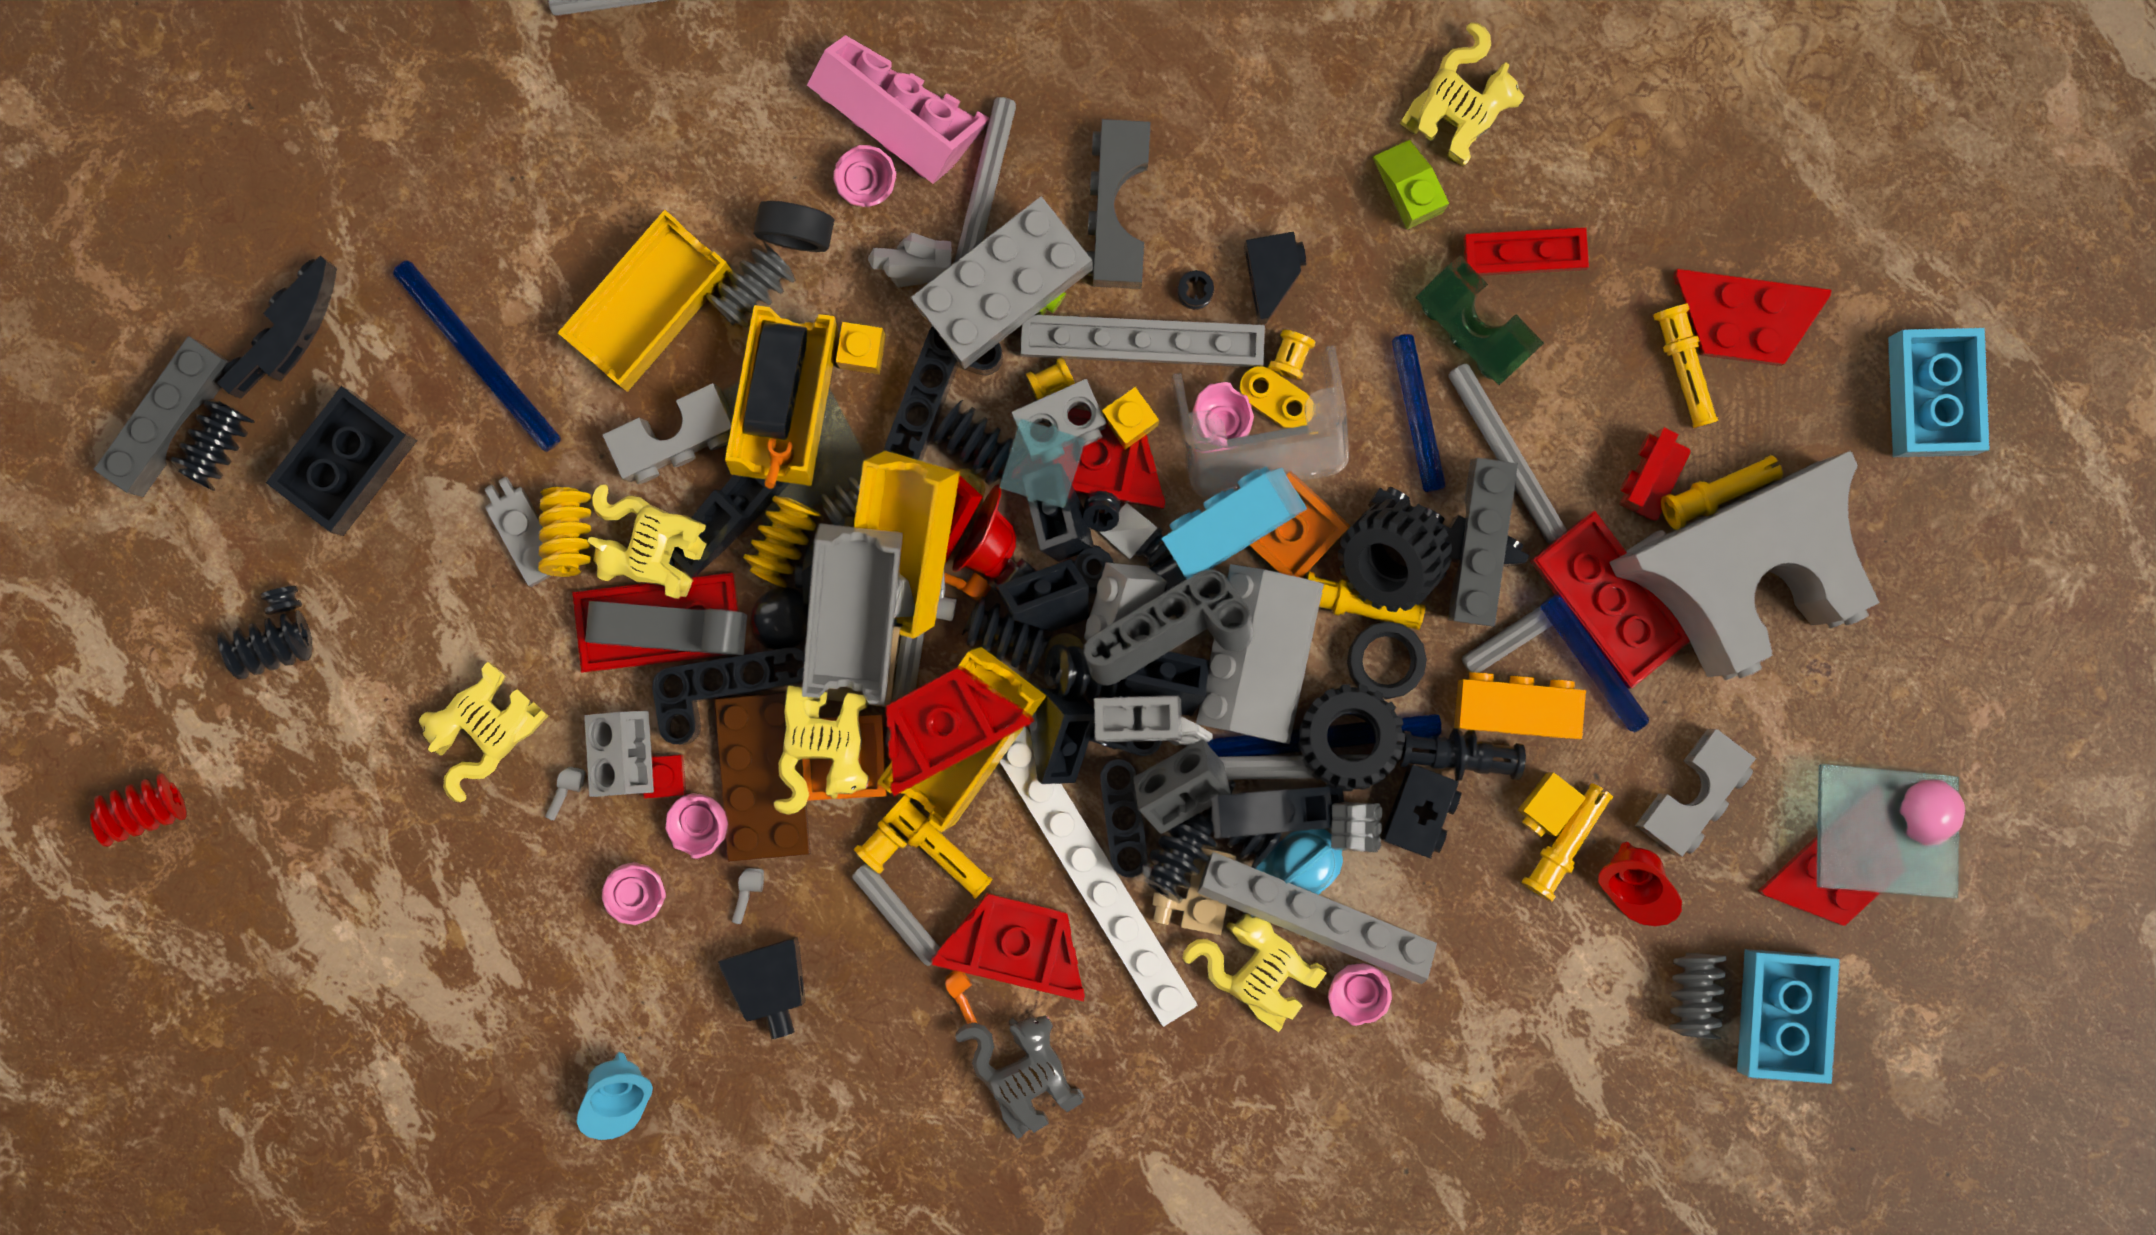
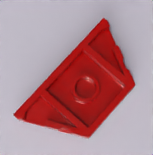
M1683 269L1674 271L1673 276L1675 284H1679L1685 304L1688 303L1689 310L1686 313L1689 323L1695 329V336L1699 338L1698 349L1701 356L1782 366L1786 363L1830 298L1832 291L1831 289Z
M1072 408L1067 417L1072 424L1082 426L1090 421L1091 413L1087 410ZM1051 425L1038 438L1037 442H1047L1053 437L1054 429ZM1106 425V429L1100 431L1102 438L1082 447L1079 446L1078 441L1063 448L1064 455L1050 462L1042 463L1041 458L1032 462L1028 453L1019 466L1014 469L1011 477L1012 480L1023 482V475L1060 463L1077 493L1090 495L1097 491H1106L1115 495L1119 501L1163 510L1166 503L1147 435L1127 449H1124L1108 425Z
M961 665L886 706L887 726L890 729L888 747L889 758H892L893 782L890 784L893 796L1026 727L1034 721L1032 715Z
M1871 785L1757 891L1768 898L1814 914L1838 925L1846 926L1904 872L1880 789L1876 785Z
M991 893L984 895L932 956L930 962L934 966L1084 1002L1085 998L1077 965L1076 951L1073 947L1068 914L1064 911Z

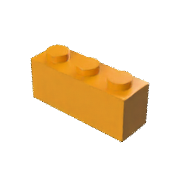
M1469 672V680H1458L1454 728L1564 739H1582L1586 690L1574 689V681L1550 680V687L1534 686V678L1510 676L1509 683L1493 682L1494 674Z

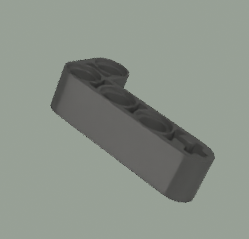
M1216 570L1201 571L1093 635L1087 641L1084 648L1090 674L1097 683L1112 685L1205 629L1209 630L1223 649L1231 652L1243 650L1250 645L1253 639L1250 611L1222 573ZM1210 593L1218 594L1213 598H1204V596ZM1175 614L1183 615L1181 618L1178 619H1168L1169 617ZM1230 623H1240L1235 628L1226 627ZM1140 635L1148 636L1146 639H1143L1141 641L1133 640L1134 638Z
M589 601L585 642L741 656L744 655L747 614L726 610H693Z

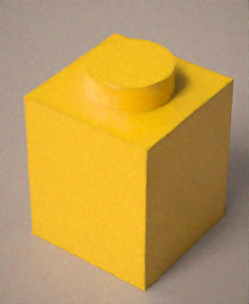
M842 322L836 363L839 368L880 375L886 338L883 328Z
M1136 387L1102 410L1108 427L1124 449L1140 440L1158 427L1159 419Z
M1547 772L1519 807L1518 811L1525 816L1522 823L1536 835L1542 837L1546 832L1550 836H1557L1586 797L1554 772Z

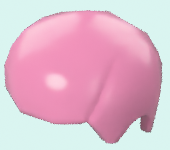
M859 145L850 149L839 158L834 169L833 180L838 194L850 205L867 208L883 202L890 196L897 174L892 159L880 148L870 145Z
M1228 382L1209 384L1198 394L1192 410L1193 426L1197 434L1204 441L1220 448L1238 445L1250 433L1254 419L1248 396L1236 391L1231 383Z
M1921 780L1907 790L1902 801L1900 814L1906 819L1908 826L1906 833L1911 839L1925 846L1941 845L1960 830L1965 816V806L1960 794L1943 780Z
M691 793L674 802L667 812L665 829L675 849L691 855L693 859H698L712 854L725 839L728 820L724 809L713 798Z
M636 862L623 864L614 869L608 875L602 888L604 907L607 913L619 923L638 925L654 918L665 899V889L660 875L648 865Z
M1365 963L1351 964L1334 976L1329 988L1328 999L1331 1011L1335 1017L1339 1016L1348 1021L1352 1026L1376 1022L1385 1015L1392 1000V991L1388 978L1379 969Z

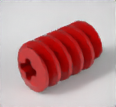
M161 773L156 777V788H154L149 779H143L141 781V793L137 791L133 784L126 785V798H123L118 790H112L110 792V804L107 803L102 795L95 796V809L90 814L91 827L95 838L104 847H109L113 844L114 840L123 842L130 835L133 837L142 835L145 829L154 831L159 828L160 824L164 826L173 824L176 818L185 820L187 817L186 806L175 784L169 782L168 778Z

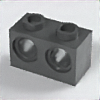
M1203 738L1133 777L1138 808L1160 834L1211 807V796L1230 795L1224 763Z

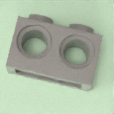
M1087 379L1011 412L1032 462L1041 458L1042 463L1055 460L1065 454L1064 447L1077 441L1080 447L1093 443L1102 438L1100 431L1106 429L1107 425ZM1075 406H1084L1090 411L1091 419L1085 425H1074L1067 417L1069 411ZM1040 422L1048 423L1054 429L1053 437L1043 443L1035 441L1030 435L1033 426Z
M1178 696L1095 698V740L1098 742L1182 740L1181 699Z
M649 711L584 715L589 797L654 792Z

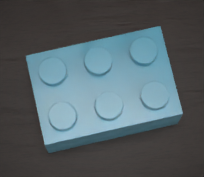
M1985 328L1901 330L1888 337L1893 457L1974 456L1989 451Z
M1267 466L1260 470H1254L1237 481L1240 487L1239 490L1235 491L1234 488H1231L1225 492L1222 491L1203 503L1206 508L1204 512H1201L1200 509L1192 513L1189 512L1169 524L1172 532L1164 536L1162 540L1186 579L1201 571L1211 570L1307 510V507L1282 467L1272 471Z
M1745 949L1737 1072L1751 1078L1832 1084L1839 974L1838 958L1827 955Z

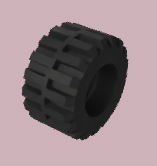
M1394 498L1386 499L1382 504L1377 502L1347 530V533L1340 541L1342 548L1338 551V560L1344 563L1339 568L1341 574L1346 575L1349 579L1346 584L1351 590L1355 588L1360 593L1357 597L1363 602L1366 599L1372 601V607L1380 610L1383 606H1386L1388 612H1397L1400 607L1403 611L1410 610L1415 604L1419 605L1447 574L1446 570L1450 567L1452 561L1448 557L1452 552L1451 543L1444 540L1448 533L1445 527H1438L1436 523L1439 519L1434 514L1428 516L1424 512L1426 508L1422 505L1417 504L1415 507H1412L1410 500L1401 499L1396 503ZM1383 544L1396 549L1404 558L1407 566L1398 564L1386 553Z
M1350 684L1341 685L1340 688L1335 690L1331 688L1325 691L1321 697L1317 698L1304 715L1298 733L1300 734L1298 742L1299 752H1302V761L1305 767H1309L1313 772L1312 776L1318 781L1321 779L1326 782L1327 787L1335 789V787L1342 788L1343 791L1352 792L1354 789H1360V791L1367 789L1384 779L1393 770L1397 761L1400 760L1403 752L1401 751L1402 745L1405 743V733H1402L1401 728L1404 723L1402 717L1396 715L1394 711L1396 706L1393 702L1390 701L1388 703L1382 698L1384 694L1378 690L1374 693L1367 690L1368 686L1360 684L1358 687H1351ZM1343 715H1353L1369 724L1375 737V745L1369 756L1358 762H1350L1339 758L1333 753L1327 742V731L1330 724L1336 718Z

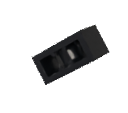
M1408 764L1381 836V841L1430 859L1433 852L1440 853L1447 836V830L1442 828L1448 813L1454 815L1460 802L1462 792L1456 790L1459 781L1414 764ZM1427 801L1429 802L1427 809L1433 812L1431 819H1423L1421 824H1419V815L1414 813V808L1416 806H1423Z

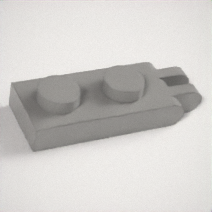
M505 476L499 480V483L506 495L500 497L492 484L484 488L491 501L485 508L527 585L533 587L551 577V575L541 573L538 570V563L543 559L539 556V546L543 544L539 540V531L543 527L539 524V516L521 486L514 489L509 479Z

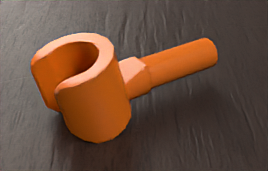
M776 439L769 440L768 452L771 461L764 484L767 488H774L780 468L792 461L794 452L791 441L788 442V448L785 452L777 453L775 452Z
M944 572L946 584L962 590L974 600L978 601L981 596L985 597L991 589L987 580L975 572L968 582Z
M954 970L945 978L946 989L956 1000L957 1004H959L966 1023H977L970 1004L963 994L965 990L972 986V983L965 973Z

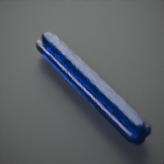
M1403 334L1394 337L1391 343L1421 482L1425 492L1438 491L1443 489L1446 483L1416 344L1412 334Z
M1554 595L1545 600L1541 605V610L1628 730L1635 733L1644 728L1649 723V717L1563 598L1559 595Z

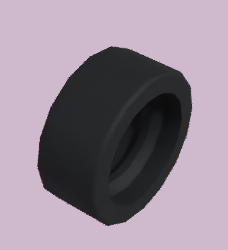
M762 201L758 207L753 234L758 239L785 248L807 252H826L830 246L835 219L823 211L808 206L782 201Z
M1386 621L1370 625L1357 634L1349 647L1347 666L1350 677L1357 687L1359 684L1368 686L1367 690L1374 693L1378 690L1384 694L1383 699H1391L1404 696L1417 687L1425 674L1427 657L1424 644L1414 631L1403 624ZM1385 636L1401 641L1408 649L1411 659L1410 667L1405 677L1397 683L1389 685L1380 684L1372 680L1365 672L1363 666L1364 651L1369 643L1376 638Z

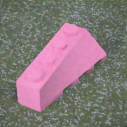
M843 36L825 49L807 86L819 94L825 102L833 105L851 119L853 124L862 128L879 141L886 150L894 153L911 166L918 175L934 184L953 168L988 124L990 118L980 112H977L975 117L958 108L960 103L958 99L947 93L944 98L937 96L923 88V79L912 73L909 75L895 72L891 69L892 63L890 60L850 37Z

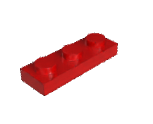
M1587 227L1465 234L1463 237L1466 277L1580 271L1589 268Z

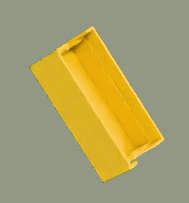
M664 210L560 329L558 334L628 392L707 301L705 295L707 293L712 295L717 289L716 285L719 282L722 283L732 269L725 260L700 243L671 214Z
M754 305L725 461L731 475L766 479L771 461L768 452V442L773 438L744 433L745 413L763 326L768 321L806 327L808 332L807 346L787 440L776 439L775 452H785L788 448V442L791 441L794 457L789 464L780 468L776 481L812 486L839 335L835 316L818 314L813 323L805 322L799 324L789 319L780 318L770 307Z
M884 451L863 462L854 528L903 533L899 573L909 581L915 603L914 617H894V619L897 620V623L903 624L899 634L914 639L935 626L960 472Z
M983 647L969 651L959 664V666L961 665L1031 715L1035 713L1046 697L1045 694ZM1023 728L901 793L919 801L924 806V809L930 813L929 823L942 833L957 823ZM892 762L877 782L889 793H892L890 784L893 782Z

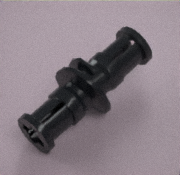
M1459 728L1452 729L1449 739L1442 736L1412 735L1408 730L1402 731V733H1405V743L1402 745L1401 751L1403 752L1400 760L1397 761L1399 767H1407L1408 764L1430 766L1434 769L1452 768L1454 769L1456 781H1462L1465 770L1486 775L1489 773L1510 775L1512 780H1520L1523 775L1526 761V752L1523 744L1516 743L1513 747L1493 745L1491 742L1485 741L1477 742L1475 730H1468L1463 735ZM1412 748L1429 749L1430 752H1413ZM1493 757L1510 759V762L1493 761Z

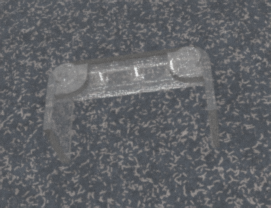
M1335 345L1326 347L1321 356L1327 388L1315 391L1308 398L1305 404L1307 425L1227 439L1224 423L1217 414L1204 410L1189 413L1182 374H1173L1171 385L1190 486L1196 494L1201 497L1211 498L1231 488L1237 491L1240 489L1237 483L1238 480L1254 470H1260L1266 466L1270 471L1282 467L1286 475L1292 471L1302 481L1334 476L1345 468L1349 460L1347 410Z

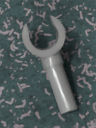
M943 571L936 618L951 621L954 618L957 599L944 597L945 578Z
M568 767L559 774L556 795L545 815L546 818L555 820L568 790L581 791L585 779V770Z
M747 868L739 877V898L732 918L733 923H742L750 891L762 892L764 884L763 869Z

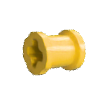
M1283 329L1280 335L1283 341L1275 361H1270L1268 368L1281 376L1301 381L1304 375L1301 369L1309 349H1313L1316 342L1298 332Z
M1063 357L1058 358L1055 365L1036 374L1032 372L1026 373L1027 380L1037 400L1075 384Z
M882 819L877 824L878 829L862 846L857 845L853 849L866 864L879 874L884 870L883 864L898 848L904 849L907 845V842L891 826L883 822Z

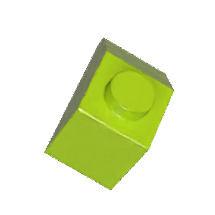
M1410 140L1373 156V160L1407 230L1445 211L1449 202L1432 166Z

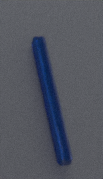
M408 260L401 262L393 270L394 277L538 446L546 452L556 447L561 441L559 434L414 264Z
M1437 714L1402 718L1404 723L1401 727L1402 731L1408 730L1412 735L1434 737L1442 734V722ZM1367 722L1329 726L1327 731V742L1330 748L1375 743L1374 733ZM1299 729L1293 730L1290 744L1247 735L1215 738L1206 743L1218 757L1262 756L1298 752L1300 734H1298Z

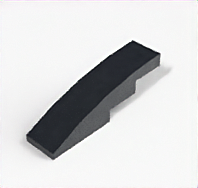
M733 475L722 490H714L691 517L706 525L705 530L699 534L701 540L706 543L701 559L693 560L685 557L683 549L679 547L674 548L671 557L691 577H696L726 550L773 502V497L779 496L790 483L776 481L774 488L770 489L764 485L766 479Z

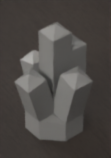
M911 232L899 243L897 249L873 248L868 256V261L873 269L884 270L898 288L930 283L951 266V241L932 240Z

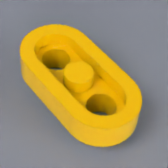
M1254 367L1243 375L1239 391L1241 394L1248 396L1249 403L1253 409L1288 431L1300 430L1310 422L1314 414V404L1307 393L1267 367ZM1256 380H1264L1267 383L1268 390L1265 393H1257L1253 389V383ZM1290 402L1298 403L1301 407V413L1297 416L1290 415L1286 409L1287 404Z

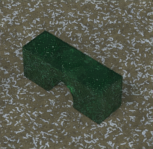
M1460 255L1446 266L1415 298L1421 303L1423 312L1430 319L1438 321L1449 333L1453 344L1459 349L1465 350L1477 362L1479 371L1485 377L1494 380L1500 385L1535 353L1544 342L1517 314L1502 326H1489L1479 319L1475 311V300L1488 284Z

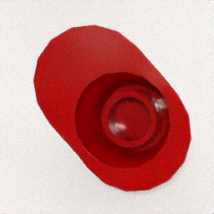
M999 484L995 485L985 498L970 535L953 563V572H958L965 566L988 577L996 578L1012 557L1016 548V535L1013 526L997 510L1001 497V486Z
M1627 841L1623 842L1620 845L1619 852L1599 872L1598 883L1602 889L1609 895L1622 913L1639 924L1654 927L1668 925L1675 921L1682 912V899L1666 877L1663 862L1651 850L1636 848Z

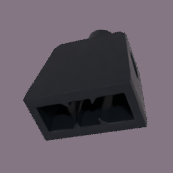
M798 937L728 957L718 962L747 1022L765 1017L771 1040L795 1033L789 1009L806 1003Z

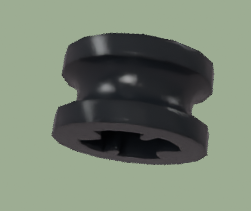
M1189 271L1180 279L1177 290L1178 299L1188 309H1202L1212 300L1214 283L1211 277L1203 271ZM1194 281V285H1196L1197 281L1202 282L1205 285L1202 292L1205 297L1198 299L1197 295H1195L1194 299L1188 297L1189 286L1187 283Z
M1106 491L1091 493L1084 502L1083 520L1086 525L1095 531H1109L1115 528L1119 522L1120 501L1115 495ZM1099 509H1103L1104 513H1099Z
M1160 527L1135 553L1138 557H1146L1149 567L1168 549L1162 540L1163 530Z
M287 586L262 593L261 599L266 600L268 603L267 608L264 609L265 614H278L302 607L301 601L295 598L298 587Z

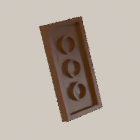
M787 693L715 699L723 806L728 820L726 830L728 862L811 854L807 803L799 812L793 814L780 813L774 807L776 800L789 799L793 793L792 789L780 778L778 765L783 753L786 732L784 709ZM801 759L795 765V770L803 777V761Z

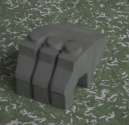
M1355 802L1333 804L1331 848L1334 850L1378 852L1381 848L1379 834L1382 830L1380 822L1382 808L1380 804Z

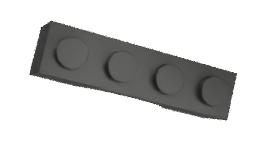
M1102 119L1101 131H1093L1092 156H1100L1099 171H1091L1090 195L1098 196L1097 211H1089L1088 235L1096 236L1095 251H1087L1093 265V270L1087 275H1094L1093 287L1142 288L1144 242L1130 235L1121 226L1115 213L1114 202L1118 191L1127 180L1148 170L1151 122Z
M188 336L93 470L126 493L144 497L167 465L166 454L174 435L189 415L202 405L205 400L214 399L221 389L217 382L224 376L223 370L230 361L206 344Z
M1484 458L1470 460L1465 493L1466 519L1458 569L1452 585L1448 621L1495 627L1518 463Z

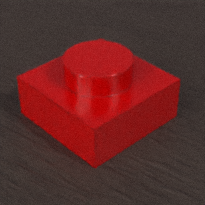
M684 755L652 757L654 792L643 793L644 799L687 795Z

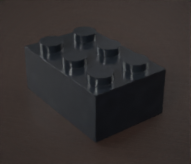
M341 386L267 480L266 484L330 533L344 536L418 440L358 394Z

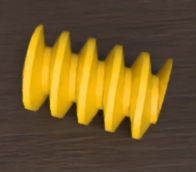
M569 487L543 489L540 493L544 497L540 499L539 507L543 511L539 516V524L543 527L539 531V540L543 543L539 546V556L543 559L538 563V570L541 573L558 577L578 575L581 573L579 566L590 563V557L580 554L579 550L590 548L591 544L587 539L579 538V535L591 532V526L579 522V519L591 516L590 509L580 507V504L591 501V494Z
M774 496L772 500L781 509L779 512L766 511L765 515L773 522V525H759L758 529L766 539L765 541L752 540L751 544L759 553L758 555L745 554L743 558L752 566L749 570L750 572L770 583L785 588L788 583L780 573L792 574L795 570L787 559L799 560L802 556V553L794 544H808L809 539L801 530L814 531L817 525L809 515L821 516L822 514L791 498Z

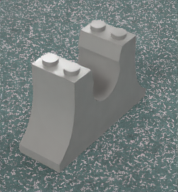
M1851 451L1817 461L1718 509L1708 517L1704 516L1681 529L1666 534L1609 562L1616 577L1624 578L1643 586L1670 609L1687 634L1706 676H1722L1724 680L1736 676L1739 678L1749 676L1762 669L1761 661L1773 656L1767 628L1758 617L1754 602L1757 584L1767 571L1776 574L1784 580L1792 592L1795 606L1812 626L1827 623L1829 628H1834L1843 623L1845 626L1854 624L1869 616L1866 609L1880 603L1859 560L1849 526V489L1853 475L1858 467Z

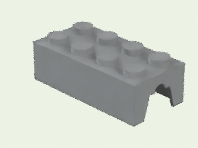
M1041 196L911 298L917 310L936 329L950 348L954 357L966 369L1092 271V259Z
M819 524L814 548L802 697L819 698L829 688L849 687L854 691L862 692L869 704L885 705L903 533Z

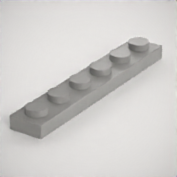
M1034 315L1022 324L1021 357H1063V359L1258 367L1263 366L1265 325Z
M1212 852L1209 856L1197 893L1419 984H1423L1428 979L1437 943L1291 883H1286L1284 880L1218 853Z

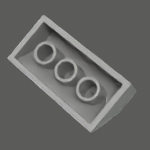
M1230 564L1227 580L1250 611L1253 639L1245 649L1234 652L1223 649L1214 639L1209 661L1206 697L1200 704L1196 724L1290 744L1324 584L1269 570ZM1230 623L1226 627L1235 628L1240 623Z

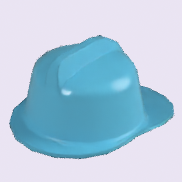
M1325 829L1293 831L1281 840L1255 869L1319 895L1340 874L1343 863L1342 850L1331 848L1332 834Z
M618 1052L613 1060L603 1062L590 1072L587 1092L578 1110L576 1121L580 1132L589 1138L598 1140L613 1139L629 1132L641 1119L647 1102L652 1095L653 1086L650 1080L642 1076L637 1065L627 1061L624 1053Z

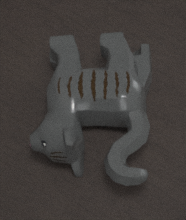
M1046 1015L1027 1017L1018 1022L1014 1018L1009 1020L1014 1042L1026 1052V1056L997 1070L989 1065L994 1050L992 1033L985 1026L978 1023L965 1024L955 1034L956 1041L960 1043L969 1039H975L978 1042V1047L972 1061L976 1076L986 1084L994 1098L999 1102L1003 1120L1017 1139L1021 1138L1028 1130L1035 1133L1048 1125L1049 1119L1045 1112L1036 1110L1032 1103V1099L1047 1091L1066 1112L1083 1103L1082 1099L1085 1098L1079 1088H1070L1066 1081L1062 1061L1050 1045V1033L1053 1024Z

